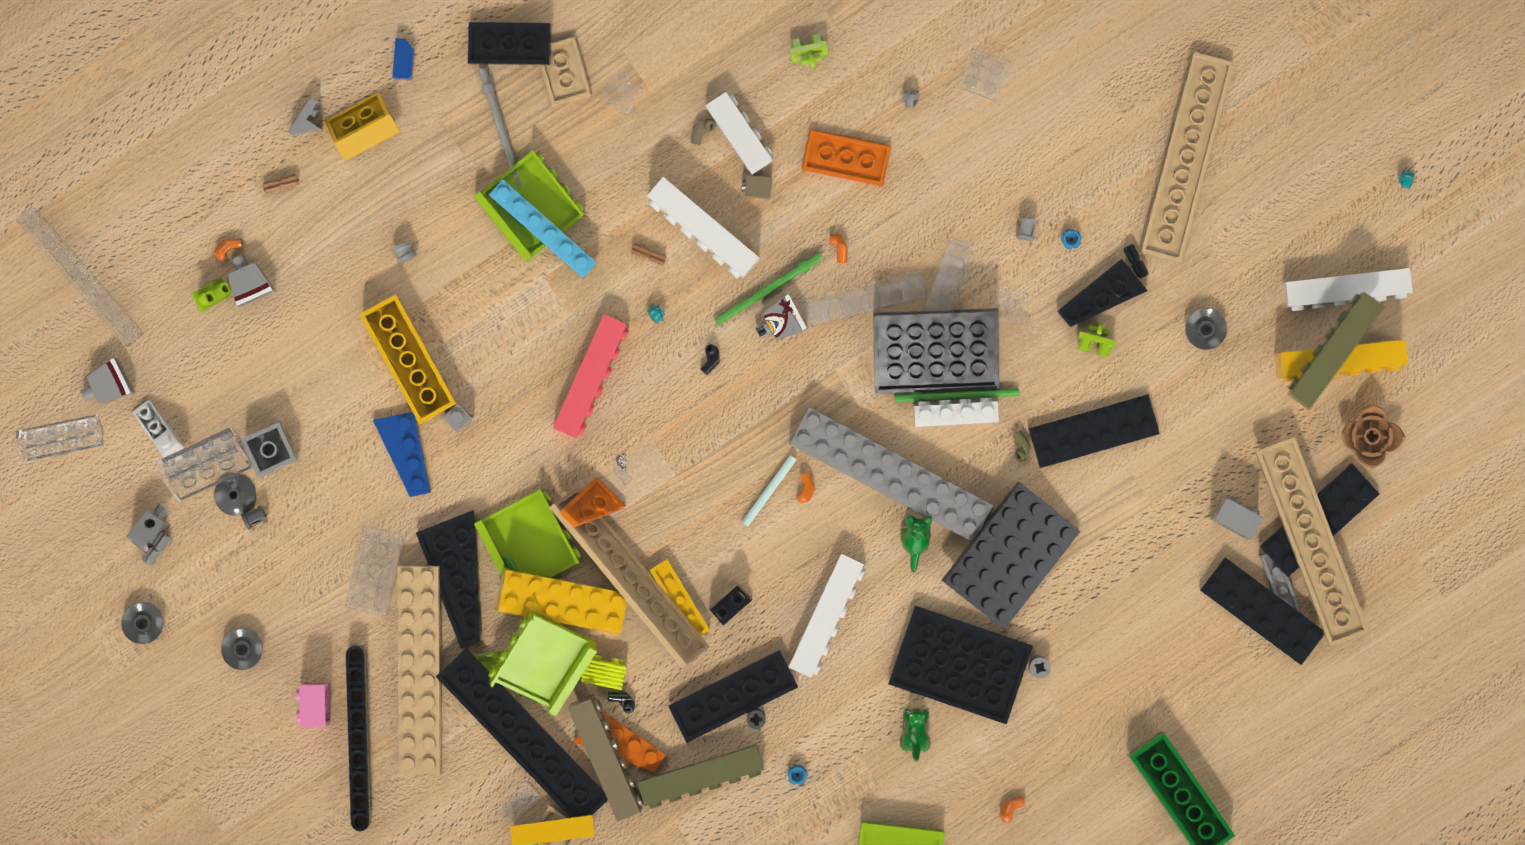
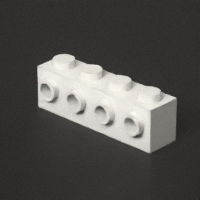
M980 398V402L972 403V399H960V404H951V400H941L939 405H930V401L918 402V406L913 407L914 427L999 422L998 401L993 402V398Z

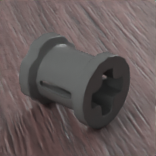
M261 505L257 506V509L241 514L248 530L261 522H268L267 515Z
M759 709L750 711L747 715L748 725L753 729L761 728L765 724V714ZM755 713L758 714V717H762V720H759V724H755L754 721L750 720V718L754 717Z

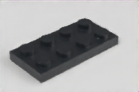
M469 22L468 64L551 65L552 24Z

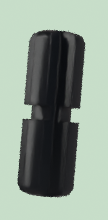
M1133 244L1126 246L1124 252L1129 262H1132V267L1137 277L1141 279L1147 276L1149 272L1143 261H1140V255Z

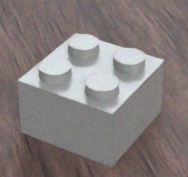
M277 422L241 439L258 477L268 475L299 460L282 422Z
M1233 496L1221 498L1210 520L1245 539L1252 540L1263 520V517L1259 515L1260 511L1251 506H1246V508L1241 506L1242 501Z

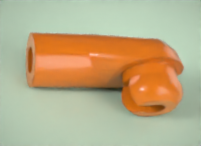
M838 233L837 235L831 234L829 236L830 245H837V263H847V245L842 235Z
M809 472L799 475L803 488L801 492L797 493L796 499L800 503L810 501L815 491V486Z

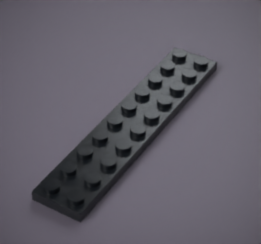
M465 648L436 678L570 817L594 814L608 801L603 789L503 685L495 682L493 687L490 686L488 669Z

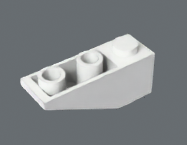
M147 400L133 411V414L161 455L171 464H174L189 452L179 436L150 400Z

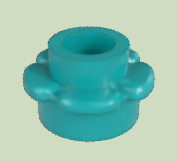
M1410 169L1406 172L1402 171L1398 181L1402 189L1404 187L1410 189L1415 173L1410 172Z
M651 304V307L647 310L648 314L656 324L659 321L663 322L664 311L659 305L654 306Z

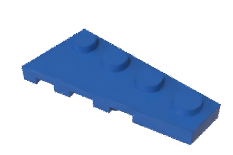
M409 412L373 420L409 496L413 497L431 493L414 413Z

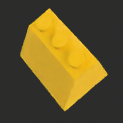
M380 92L325 120L333 142L345 161L400 132Z

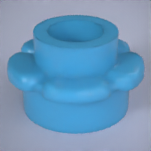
M1074 229L1066 230V233L1061 236V242L1064 243L1063 245L1067 249H1076L1081 244V234Z
M794 765L787 772L788 780L793 785H802L808 777V772L801 765Z

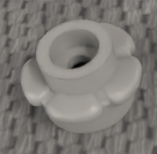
M911 88L910 91H905L902 102L905 103L906 108H915L919 99V92L914 91V88Z

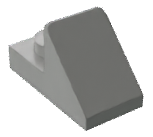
M310 97L288 133L295 137L322 131V129L309 121L311 118L314 119L319 113L320 108L318 107L320 104Z

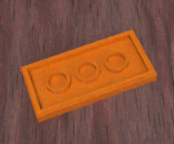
M810 129L802 170L883 187L891 146Z

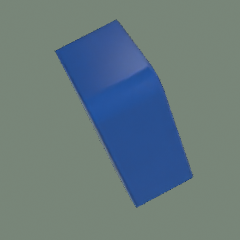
M395 38L393 79L411 80L413 78L415 50L406 39Z

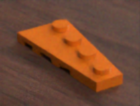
M601 711L603 717L609 720L611 725L610 733L612 737H616L619 744L618 751L621 756L625 757L626 762L655 772L666 754L604 711ZM578 735L574 742L584 746L580 735Z

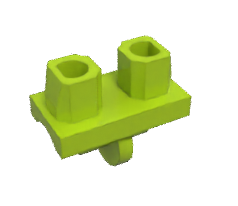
M821 34L810 36L811 44L804 46L800 38L791 40L790 55L792 64L801 62L802 65L810 64V68L815 69L814 63L822 61L821 57L829 55L827 42L823 40Z
M222 277L190 293V295L195 300L198 311L203 312L231 296V289L228 283L224 282Z
M1101 321L1098 322L1097 326L1089 325L1088 331L1095 332V335L1082 331L1078 332V350L1089 352L1091 343L1094 342L1099 344L1097 355L1108 357L1112 347H1115L1116 340L1100 337L1101 334L1108 336L1110 330L1103 328V322Z

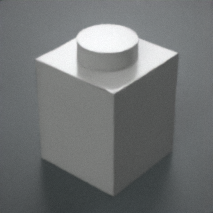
M459 403L443 417L457 433H460L474 419Z

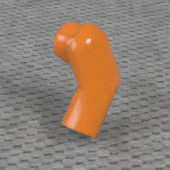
M242 238L222 240L214 250L216 259L223 261L226 259L230 249H242Z
M1022 796L1004 802L999 812L1002 822L1010 823L1013 819L1014 810L1025 806Z

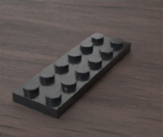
M1148 394L1028 428L1039 468L1160 434Z
M1350 463L1317 493L1333 536L1380 495L1353 463ZM1282 525L1259 547L1282 573L1289 577L1299 566Z
M1224 557L1200 589V591L1300 665L1304 663L1325 635L1322 628L1226 557Z
M778 650L668 705L686 743L798 688L781 651Z

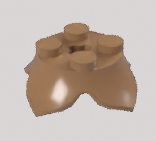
M1376 404L1361 410L1357 418L1349 421L1341 433L1344 445L1355 453L1360 463L1369 468L1381 465L1386 455L1400 448L1405 440L1402 429L1397 424L1390 422L1385 410ZM1370 430L1372 434L1376 435L1372 442H1369V439L1366 438Z

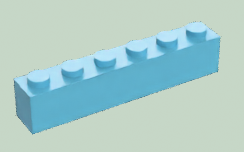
M503 179L489 194L583 279L595 267L596 261Z

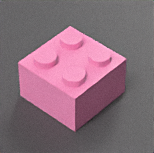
M304 683L299 685V689H296V702H300V709L296 711V721L300 723V728L326 727L330 725V683Z

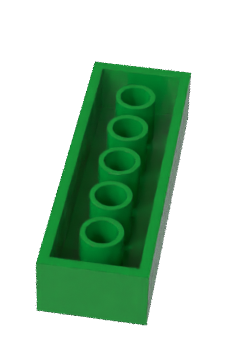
M1160 731L1127 754L1189 845H1223L1235 837L1231 828L1164 732Z

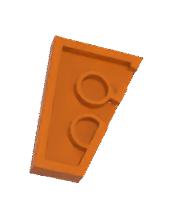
M596 476L562 509L560 514L575 528L620 511L626 505Z

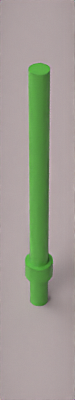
M818 252L806 261L803 259L797 263L798 266L714 318L718 326L797 275L811 270L810 267L823 260L821 254Z
M1019 388L931 393L911 392V394H895V403L911 402L912 404H918L920 401L1019 396Z

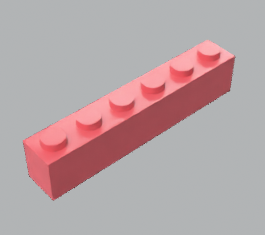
M605 314L603 315L553 426L554 429L574 438H577L578 435H583L587 426L584 424L587 416L591 417L595 408L592 403L595 397L599 398L604 387L601 386L604 378L608 379L612 368L609 365L612 359L616 360L621 349L618 348L621 340L625 341L629 330L626 329L627 324Z

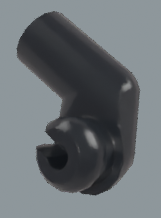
M608 691V702H619L623 711L627 714L634 711L636 707L635 701L627 692Z

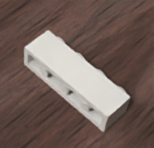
M725 92L705 107L750 174L755 175L773 162L771 157L774 155L768 146L763 147L759 141L762 137L756 128L753 130L748 125L750 119L744 111L739 112L736 107L739 103L732 94L729 96Z

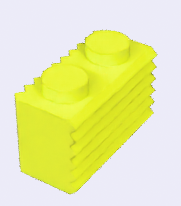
M595 654L582 674L581 682L622 690L627 664H623L624 660L611 658V661L603 660L602 655Z

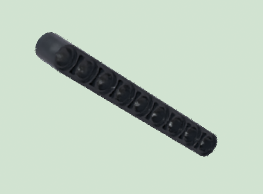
M354 645L346 651L350 819L352 828L361 832L366 830L372 821L367 653L363 646ZM353 649L360 650L361 658L359 660H354L351 657ZM353 670H359L362 673L360 681H355L352 678ZM354 691L362 693L363 698L360 702H356L353 699L352 694ZM356 711L361 712L363 715V720L360 723L353 719V714ZM356 732L364 736L362 743L354 741L353 737ZM356 753H361L364 756L363 764L355 762L354 756ZM356 774H361L365 777L363 785L355 782ZM357 795L365 797V805L360 806L356 803ZM357 816L365 817V826L362 827L356 823Z

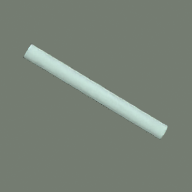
M791 455L787 458L742 523L749 527L797 459Z

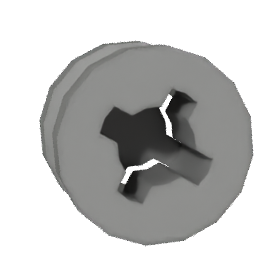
M406 241L392 248L393 253L398 257V264L405 263L417 256L416 252L411 248V241Z
M1035 657L1029 663V671L1037 678H1044L1050 672V664L1043 657Z

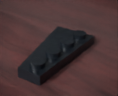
M1120 259L1057 312L1067 325L1072 327L1148 290L1127 264Z

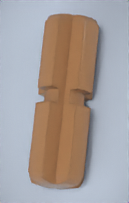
M296 174L281 177L280 180L274 179L264 182V192L268 194L279 191L281 188L286 189L297 186L299 184Z
M637 243L633 245L631 250L632 254L644 259L648 258L649 261L659 265H664L667 258L665 254L655 250L651 251L649 248Z

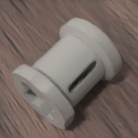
M1019 217L1021 223L1019 234L1016 235V238L1034 241V226L1038 220Z

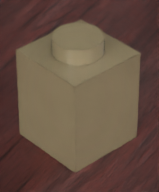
M747 175V180H742L741 192H745V197L770 200L772 177Z

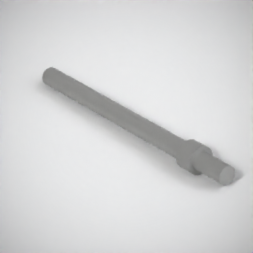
M482 68L478 70L483 83L481 87L484 95L486 94L505 156L509 168L516 164V160L494 94L496 90L494 84L490 81L487 69ZM515 169L513 171V174L515 177L517 187L519 188L522 187L517 170Z

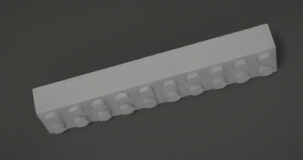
M810 407L790 442V445L913 511L925 517H931L932 521L969 541H972L980 531L993 507L988 502Z

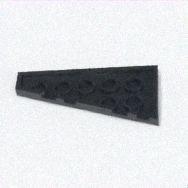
M474 510L416 532L428 566H440V596L461 649L481 641Z

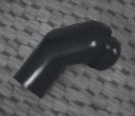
M713 344L706 346L707 362L700 368L706 375L720 363L719 349Z

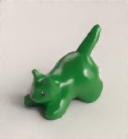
M912 515L907 516V528H903L900 533L903 548L911 556L910 566L913 573L917 570L920 554L929 547L931 538L929 528L932 523V518L929 516L923 519H917Z
M918 708L913 709L911 712L909 709H906L903 713L906 731L900 739V747L904 751H912V757L917 762L920 752H926L930 748L931 742L926 732L929 712L927 710L922 712Z

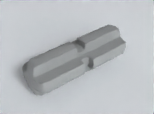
M160 532L153 542L154 546L148 549L142 560L152 566L161 554L160 550H164L171 537L164 532Z

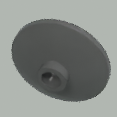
M1203 308L1190 315L1186 322L1185 332L1193 346L1203 350H1210L1218 347L1224 341L1227 334V324L1219 312ZM1204 325L1208 326V333L1202 332Z
M231 474L218 482L214 491V499L222 512L237 516L244 512L246 513L252 508L256 499V491L253 483L248 478L239 474ZM236 491L237 498L232 499L230 493Z
M144 602L133 604L123 614L121 621L123 633L134 643H150L161 634L163 617L160 611L152 604ZM142 619L147 621L146 627L141 626L140 621Z
M239 628L225 636L221 645V653L224 661L230 667L246 670L252 668L260 661L263 645L260 637L255 632L246 628ZM241 645H245L247 647L245 653L240 651Z

